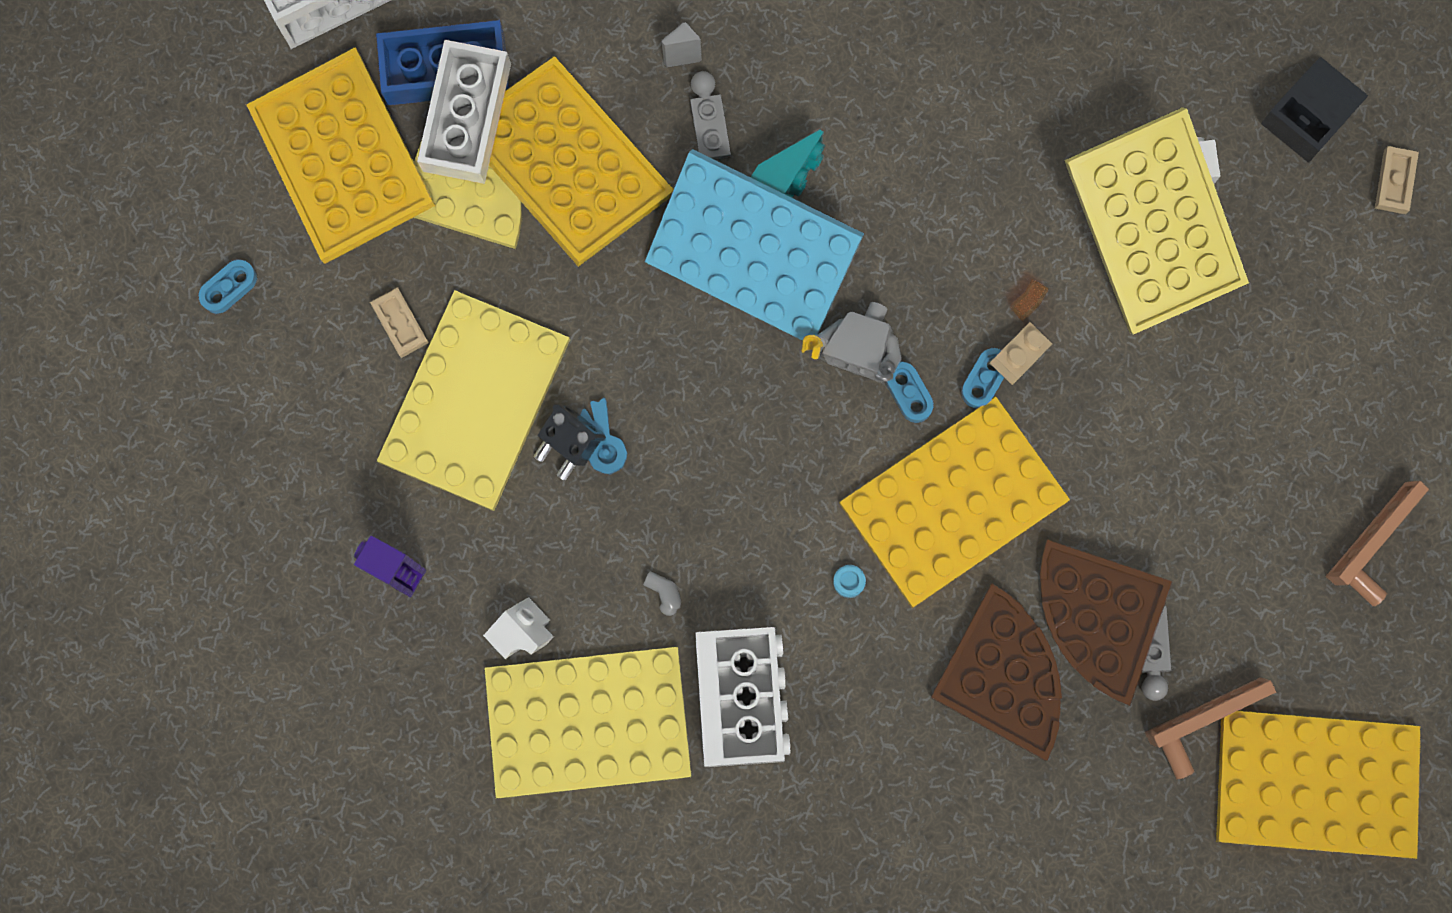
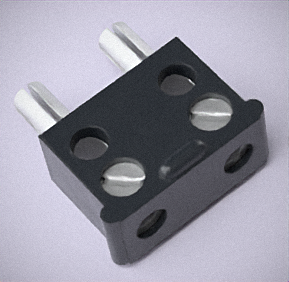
M555 404L553 405L552 414L537 435L543 442L534 454V458L543 462L551 448L555 449L566 458V461L557 473L560 479L566 480L576 465H586L599 443L605 441L606 436L568 405Z

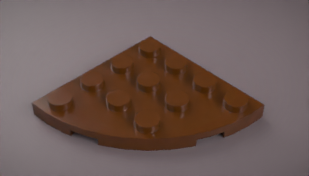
M1047 540L1040 572L1042 605L1047 624L1056 644L1071 666L1095 688L1111 698L1131 706L1173 582Z
M991 584L930 698L1038 758L1047 761L1054 747L1060 724L1062 693L1056 660L1042 630L1035 624L1021 604L1008 593Z

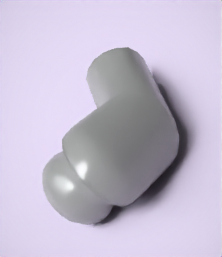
M650 571L643 585L659 593L662 602L660 610L663 614L667 616L674 615L681 605V598L676 584Z

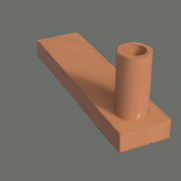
M1421 481L1405 482L1326 575V578L1334 585H1350L1372 606L1380 604L1385 599L1387 592L1362 569L1429 489Z
M1258 678L1150 729L1145 734L1151 745L1158 748L1162 747L1176 779L1185 778L1193 774L1194 769L1180 738L1276 693L1271 680Z

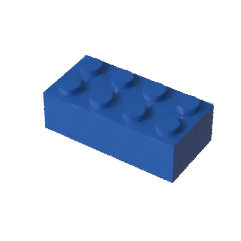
M500 20L377 33L381 93L387 105L431 101L444 40L506 52L505 36ZM508 77V81H507V85H506V90H508V89L510 88V87H509V77Z

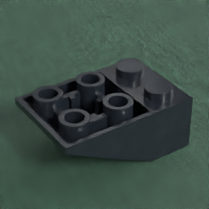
M1320 57L1274 106L1261 124L1309 163L1368 95Z

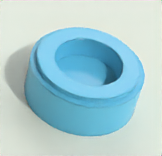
M854 565L842 566L837 570L833 578L836 592L846 598L858 596L866 584L863 571Z

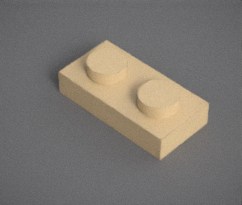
M1387 146L1384 149L1375 209L1407 214L1410 211L1419 152Z
M1029 322L990 364L1013 385L1052 343Z

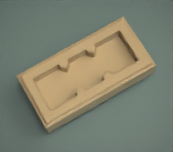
M398 287L370 302L401 358L429 343Z

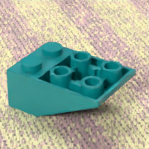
M818 130L757 166L750 178L793 198L794 194L799 197L807 185L808 180H806L810 169L815 171L824 157L822 154L825 148V144L822 143L824 132Z

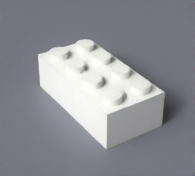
M444 40L417 160L423 172L485 184L511 67L507 52Z

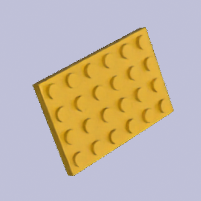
M356 47L247 104L250 114L311 241L324 264L436 206Z
M555 56L505 91L489 166L578 267L671 198L674 189Z
M994 397L987 405L979 407L840 501L839 504L911 608H914L1066 504L1070 499L998 398Z
M1236 711L1221 718L1216 842L1417 859L1420 726Z

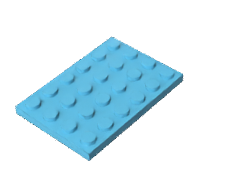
M692 149L688 153L645 262L803 341L807 335H818L864 233Z

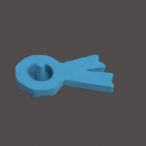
M603 398L599 402L591 401L590 403L594 421L586 409H583L580 415L605 434V441L599 443L589 461L593 469L610 475L624 467L628 453L621 439L610 435L607 401Z

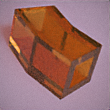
M1032 279L1025 292L1012 302L1009 308L1023 322L1038 309L1049 288Z

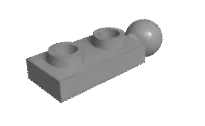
M700 71L691 79V88L695 94L699 95V98L690 99L698 151L714 160L731 157L721 94L711 96L715 88V79L710 73Z
M1166 606L1161 615L1142 673H1147V677L1142 683V692L1146 698L1153 701L1163 699L1168 692V684L1161 677L1160 672L1171 671Z

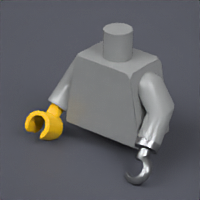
M870 302L865 316L849 312L845 318L837 320L818 335L805 336L801 348L802 353L806 350H812L811 357L813 359H818L820 351L824 350L822 354L827 364L881 383L893 379V373L902 358L898 338L893 334L891 326L883 322L888 309L876 302Z

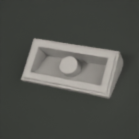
M686 22L682 23L662 40L663 60L666 67L696 63L702 60L701 39Z

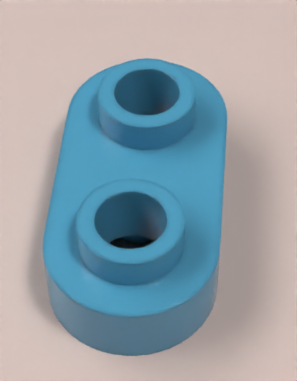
M244 260L230 262L201 287L199 291L201 305L211 313L219 314L225 312L255 286L257 281L255 269ZM239 274H246V279L243 282H237ZM216 294H222L221 301L213 303V297Z
M990 348L980 355L961 390L962 398L968 406L979 408L987 405L992 400L1004 377L997 370H989L987 363L992 361L1002 350ZM972 389H981L983 396L980 398L974 397Z
M900 362L893 373V379L886 382L887 388L901 413L908 421L914 423L923 422L930 416L933 410V400L916 369L907 362ZM896 376H905L907 383L904 385L898 384L895 380ZM914 402L920 403L922 410L914 412L911 409V404Z

